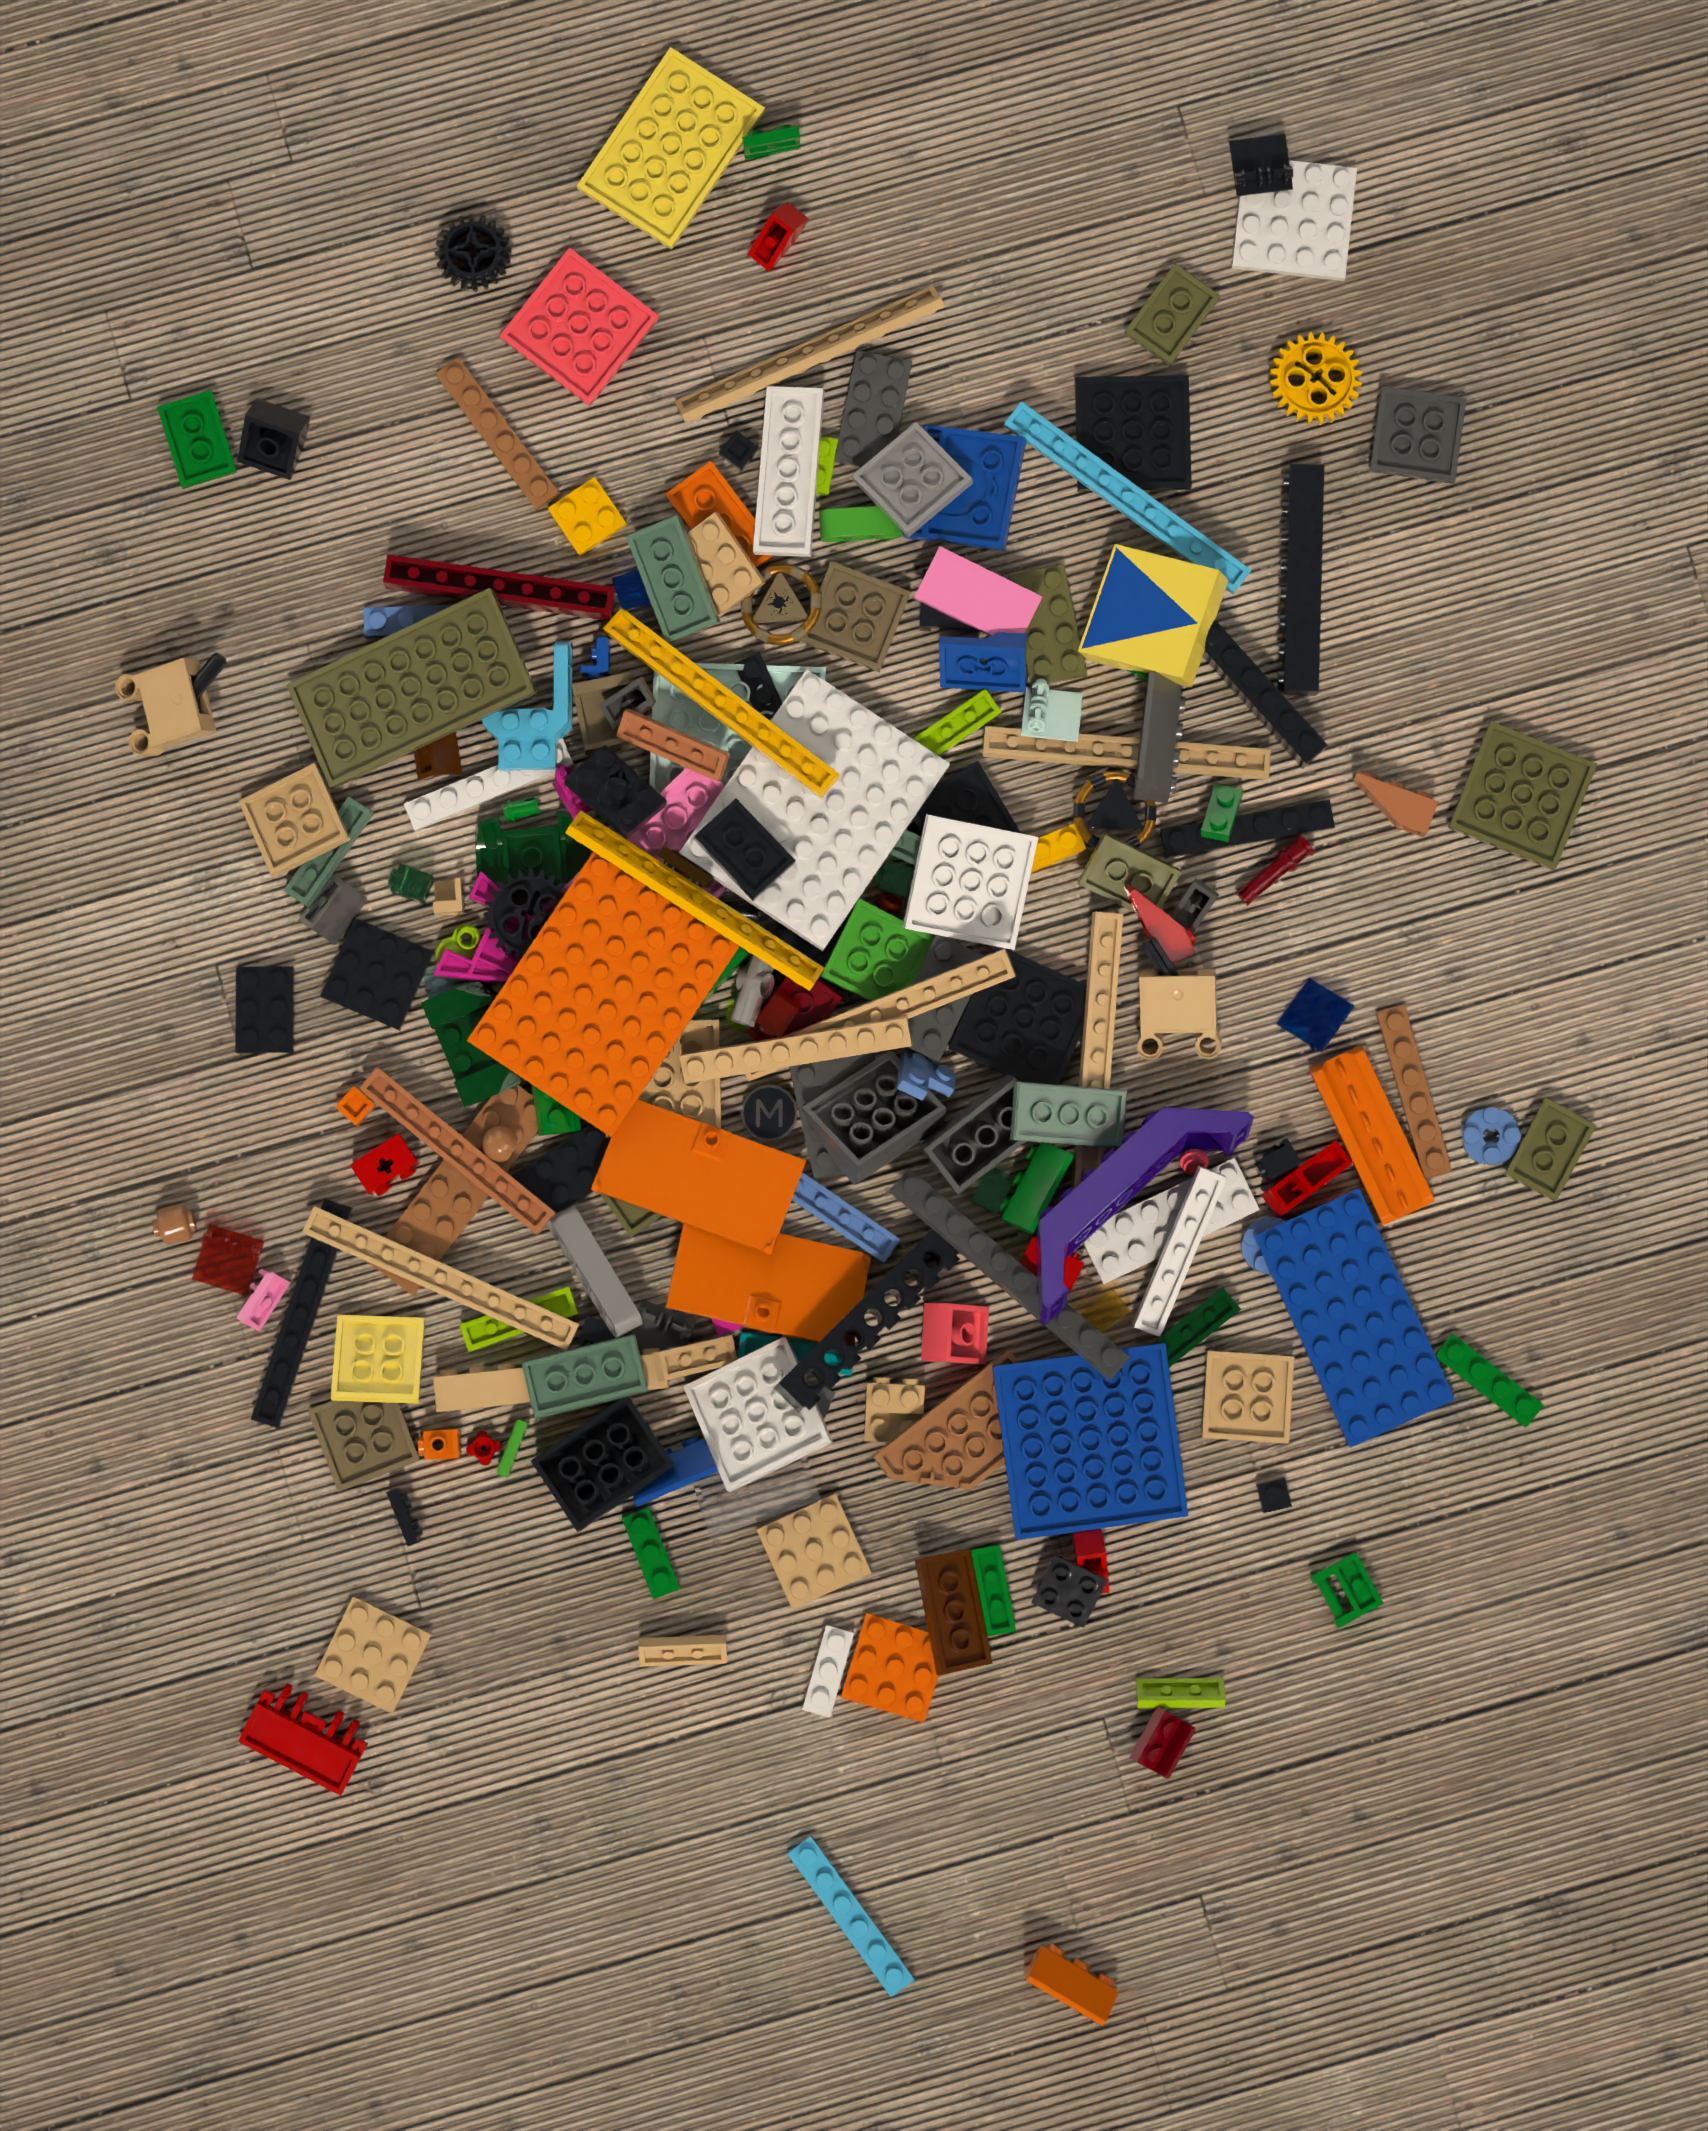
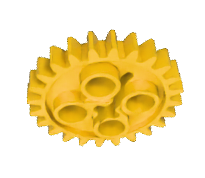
M1309 332L1306 341L1301 335H1298L1297 345L1289 340L1286 344L1288 351L1282 348L1278 351L1282 359L1274 358L1272 362L1277 367L1269 372L1270 376L1276 378L1269 383V387L1277 388L1273 392L1272 398L1281 397L1277 407L1281 408L1286 405L1288 407L1286 416L1291 415L1293 412L1297 413L1296 422L1304 416L1306 417L1307 425H1310L1313 418H1316L1317 423L1322 425L1324 417H1327L1328 421L1332 423L1334 421V413L1343 417L1345 414L1343 407L1351 409L1353 406L1349 399L1357 400L1359 396L1353 390L1359 389L1362 385L1361 382L1355 380L1361 377L1362 371L1353 369L1359 364V360L1350 361L1349 358L1354 351L1344 352V341L1338 346L1335 345L1334 335L1329 341H1325L1323 332H1321L1318 339H1314L1313 333ZM1308 354H1315L1319 357L1320 363L1312 365L1308 363L1306 356ZM1295 363L1301 364L1302 368L1296 367ZM1337 371L1342 375L1343 380L1333 382L1330 380L1328 373ZM1316 374L1321 377L1315 383L1310 381L1311 377L1316 376ZM1293 375L1298 376L1302 379L1303 384L1298 387L1292 386L1288 378ZM1328 389L1334 390L1336 394L1332 395ZM1313 393H1320L1324 396L1325 402L1316 404L1311 400V395Z

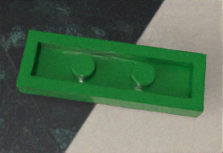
M648 1507L623 1517L624 1526L653 1600L681 1589L650 1508Z
M1000 1545L971 1550L987 1636L1016 1631Z

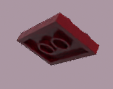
M786 976L757 1016L754 1027H749L746 1033L756 1041L778 1038L827 1019L841 1001L843 995L819 978L809 991Z

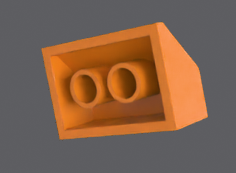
M1050 1943L1048 1947L1041 1944L1024 1973L1026 1981L1099 2025L1104 2026L1119 1994L1118 1989L1114 1987L1116 1981L1103 1973L1099 1977L1089 1972L1091 1967L1078 1958H1075L1074 1962L1063 1956L1065 1951L1053 1943Z

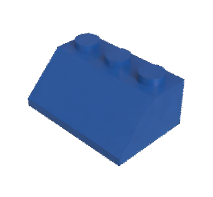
M698 1436L682 1442L683 1449L674 1453L671 1448L666 1449L665 1451L675 1466L632 1495L636 1506L643 1505L718 1472L706 1440L699 1441Z

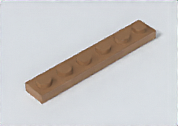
M459 357L435 373L536 511L560 495Z
M1405 1005L1378 1012L1376 1017L1419 1167L1425 1179L1452 1172Z

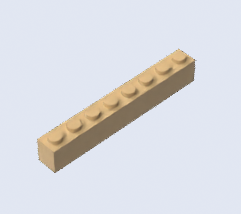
M659 1348L642 1349V1355L640 1356L648 1389L670 1388L669 1380H658L653 1353L659 1352ZM515 1363L500 1364L497 1371L488 1372L486 1371V1366L469 1368V1374L459 1375L457 1369L440 1371V1377H433L436 1412L531 1403L523 1368L515 1369Z

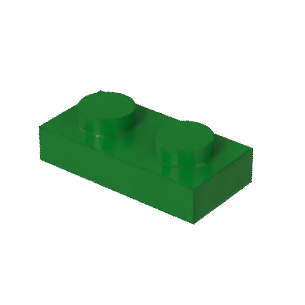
M1220 784L1214 785L1201 828V837L1229 842L1243 797V789Z

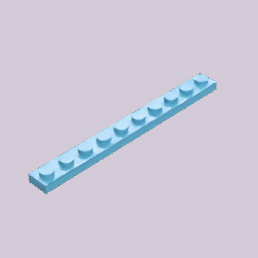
M1022 401L1004 423V427L1016 436L1025 437L1027 444L1189 563L1220 570L1229 580L1226 590L1234 595L1251 572V569Z

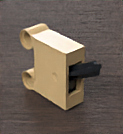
M216 652L213 653L202 668L199 659L181 658L136 675L123 674L120 676L115 685L117 695L124 700L143 701L149 730L139 729L132 732L128 741L130 750L137 755L158 756L166 748L216 732L206 689L227 665L226 658Z
M1157 938L1147 939L1142 944V949L1156 970L1140 971L1139 975L1141 1034L1137 1044L1138 1053L1144 1059L1153 1060L1162 1053L1164 1045L1162 1033H1198L1195 1043L1197 1054L1205 1059L1216 1057L1220 1052L1222 1042L1221 1034L1217 1030L1216 969L1176 970ZM1209 1037L1215 1040L1216 1045L1213 1048H1205L1202 1046L1201 1040ZM1149 1038L1157 1041L1158 1047L1148 1049L1143 1045V1041Z

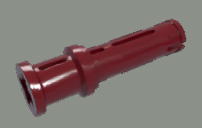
M1298 834L1296 840L1285 850L1280 849L1277 852L1276 859L1236 891L1237 896L1248 906L1288 871L1294 872L1297 869L1296 865L1308 855L1313 856L1315 854L1314 849L1301 834Z

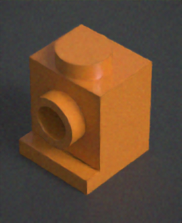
M460 1429L423 1431V1437H418L419 1455L424 1454V1460L461 1458ZM436 1439L442 1440L444 1444L443 1448L439 1451L433 1447V1442Z

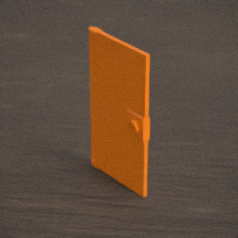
M637 1100L614 1136L611 1137L599 1170L592 1183L591 1190L771 1255L807 1160Z
M683 1223L665 1307L769 1333H777L819 1343L863 1299L872 1255L779 1233L773 1253L768 1255L762 1251ZM845 1334L844 1339L846 1343L854 1346L855 1336L853 1334Z

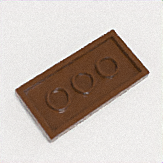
M963 1549L915 1559L936 1674L944 1675L993 1664L971 1550Z

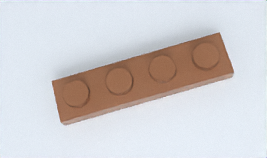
M629 708L624 710L616 737L715 781L722 779L730 753Z

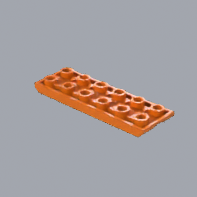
M1362 1046L1355 1047L1308 1069L1381 1225L1384 1226L1435 1202L1433 1194Z

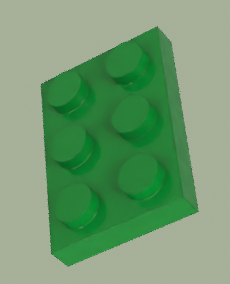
M212 390L157 406L182 489L238 473Z

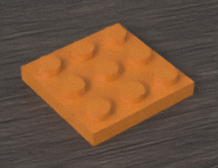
M866 1613L841 1697L924 1723L939 1676L936 1674L929 1633Z

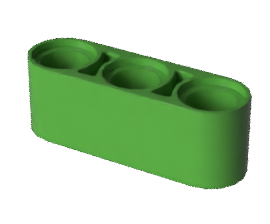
M878 506L825 509L819 512L820 538L823 542L894 539L903 536L902 530Z

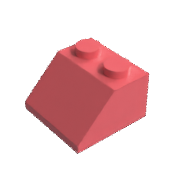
M924 1303L921 1361L986 1365L989 1307L951 1303Z

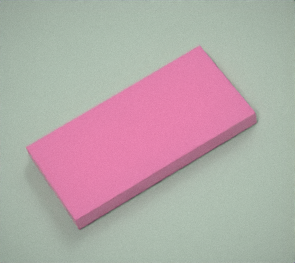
M939 546L914 599L992 636L998 632L1025 634L1042 600V596Z

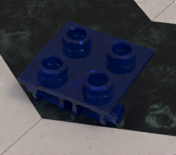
M1309 978L1276 1024L1307 1043L1309 1048L1316 1053H1319V1051L1322 1053L1355 1006Z

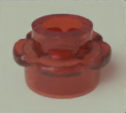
M882 893L880 898L874 901L877 908L893 916H898L901 912L902 902L891 894Z

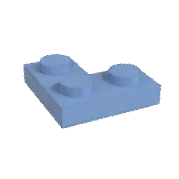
M905 1049L900 1057L897 1089L922 1101L928 1093V1088L948 1098L955 1090L956 1074L945 1066H939L928 1061L919 1053H912Z

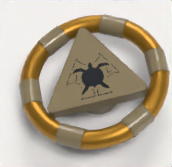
M776 564L761 570L759 573L765 581L775 575L777 576L754 617L752 615V598L755 591L741 601V614L744 624L755 638L767 644L787 645L797 642L808 635L819 619L822 610V595L819 586L811 574L796 565ZM783 574L791 575L803 581L808 587L811 594V610L809 615L804 610ZM806 620L790 633L782 635L772 634L757 625V623Z

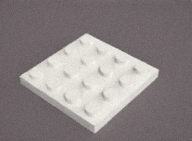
M1289 160V164L1293 168V190L1239 196L1232 269L1337 281L1345 280L1357 168Z
M926 814L903 928L1015 950L1038 837Z
M786 1336L683 1386L728 1492L745 1486L833 1443L817 1404L811 1410L804 1407L798 1413L774 1389L799 1363L791 1342Z

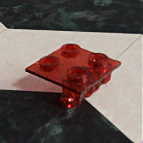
M209 1224L207 1232H204L201 1243L203 1245L192 1280L248 1296L250 1284L252 1283L265 1241Z

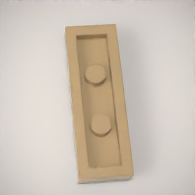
M732 1335L653 1353L659 1381L720 1368L737 1360Z
M726 1635L638 1638L640 1667L727 1663Z

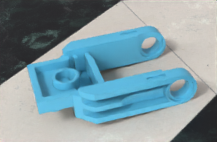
M555 641L554 708L552 710L546 708L505 709L482 719V724L486 730L499 741L498 769L500 771L557 769V741L572 729V646L570 641Z

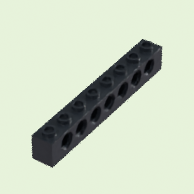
M932 1229L774 1389L798 1413L804 1407L811 1410L821 1399L818 1393L824 1387L828 1390L833 1388L841 1379L838 1373L844 1367L850 1370L861 1359L858 1353L864 1347L870 1350L881 1339L878 1333L884 1327L890 1330L901 1319L898 1313L904 1307L910 1310L921 1299L917 1294L924 1287L929 1291L941 1279L937 1274L943 1268L949 1271L960 1260L957 1256L959 1251ZM924 1255L933 1256L936 1260V1266H928L924 1261ZM910 1274L914 1276L917 1286L906 1284L904 1275ZM885 1294L893 1295L897 1299V1306L888 1305L884 1299ZM865 1314L874 1315L877 1319V1326L868 1325L864 1319ZM845 1334H853L857 1338V1346L848 1345L844 1339ZM825 1354H833L837 1358V1366L828 1365L824 1359ZM808 1373L813 1374L817 1378V1386H809L804 1380V1375Z

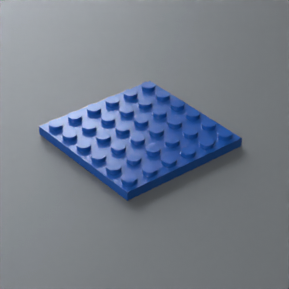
M1164 1342L1120 1348L1130 1358L1110 1381L1078 1354L992 1366L1015 1540L1188 1516L1167 1351Z

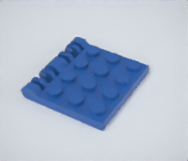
M923 425V429L972 478L973 484L909 538L904 533L902 537L918 541L927 540L1005 551L1027 439L1022 436Z

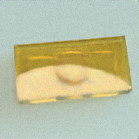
M1111 1289L1080 1315L1103 1334L1131 1311L1117 1293Z

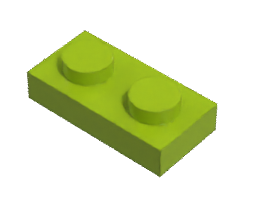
M821 436L816 495L829 497L838 439Z

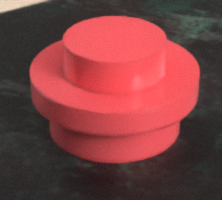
M1200 1149L1187 1150L1182 1153L1179 1159L1181 1168L1189 1175H1195L1198 1165L1206 1168L1209 1163L1207 1153Z

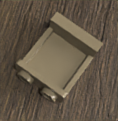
M628 673L571 684L586 755L595 754L604 745L610 750L620 749V752H629L637 749L636 745L616 737L618 728H612L599 704L630 684Z

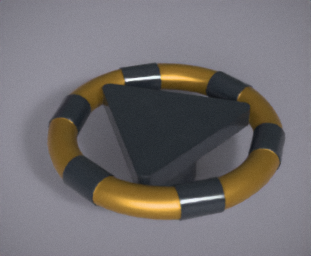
M1122 771L1100 773L1090 778L1079 790L1073 804L1074 823L1082 839L1091 847L1096 848L1100 838L1092 834L1089 829L1140 831L1136 836L1124 841L1134 847L1141 846L1151 835L1156 823V802L1144 800L1145 823L1142 826L1119 783L1123 782L1134 789L1136 778L1134 775ZM1107 782H1113L1086 825L1084 819L1087 797L1094 789Z

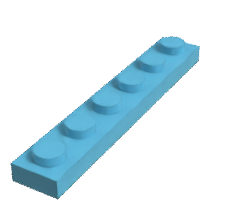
M809 1836L787 1853L890 1997L913 1982L915 1978L812 1836Z

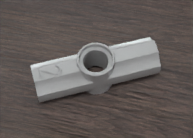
M753 954L750 956L747 967L742 968L737 975L736 987L738 994L729 1020L747 1027H754L763 999L769 997L774 988V976L772 975L774 968Z

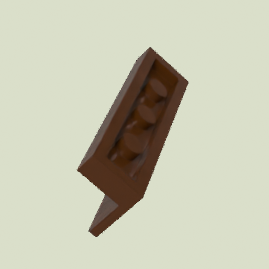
M456 732L414 751L418 780H429L441 775H459L462 773Z

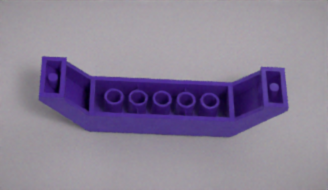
M1163 1107L1157 1114L1153 1111L1143 1120V1126L1137 1132L1132 1130L1123 1138L1121 1142L1123 1145L1116 1151L1111 1149L1101 1159L1102 1164L1096 1170L1091 1168L1081 1177L1080 1181L1082 1183L1075 1189L1072 1187L1068 1188L1060 1197L1061 1202L1054 1208L1049 1206L1039 1216L1040 1222L1037 1227L1036 1239L1039 1322L1043 1326L1047 1325L1065 1308L1069 1289L1064 1285V1261L1183 1151L1200 1149L1203 1151H1223L1225 1154L1230 1155L1248 1138L1254 1117L1249 1112L1169 1107Z

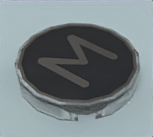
M770 1084L758 1086L748 1093L742 1103L741 1118L743 1126L750 1135L759 1141L769 1143L780 1141L789 1135L796 1126L798 1118L796 1101L788 1091L780 1086Z

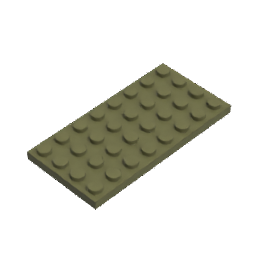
M492 588L475 594L286 684L330 789H335L537 693Z

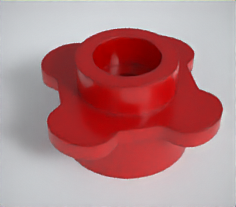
M479 1431L473 1443L467 1446L466 1451L468 1455L478 1458L480 1464L489 1465L495 1452L501 1450V1443L488 1437L486 1431ZM485 1445L486 1450L482 1451L481 1446Z

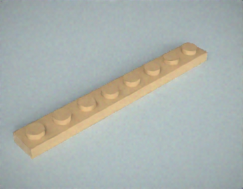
M908 1016L682 1053L679 1057L684 1083L687 1084L910 1047L913 1043Z

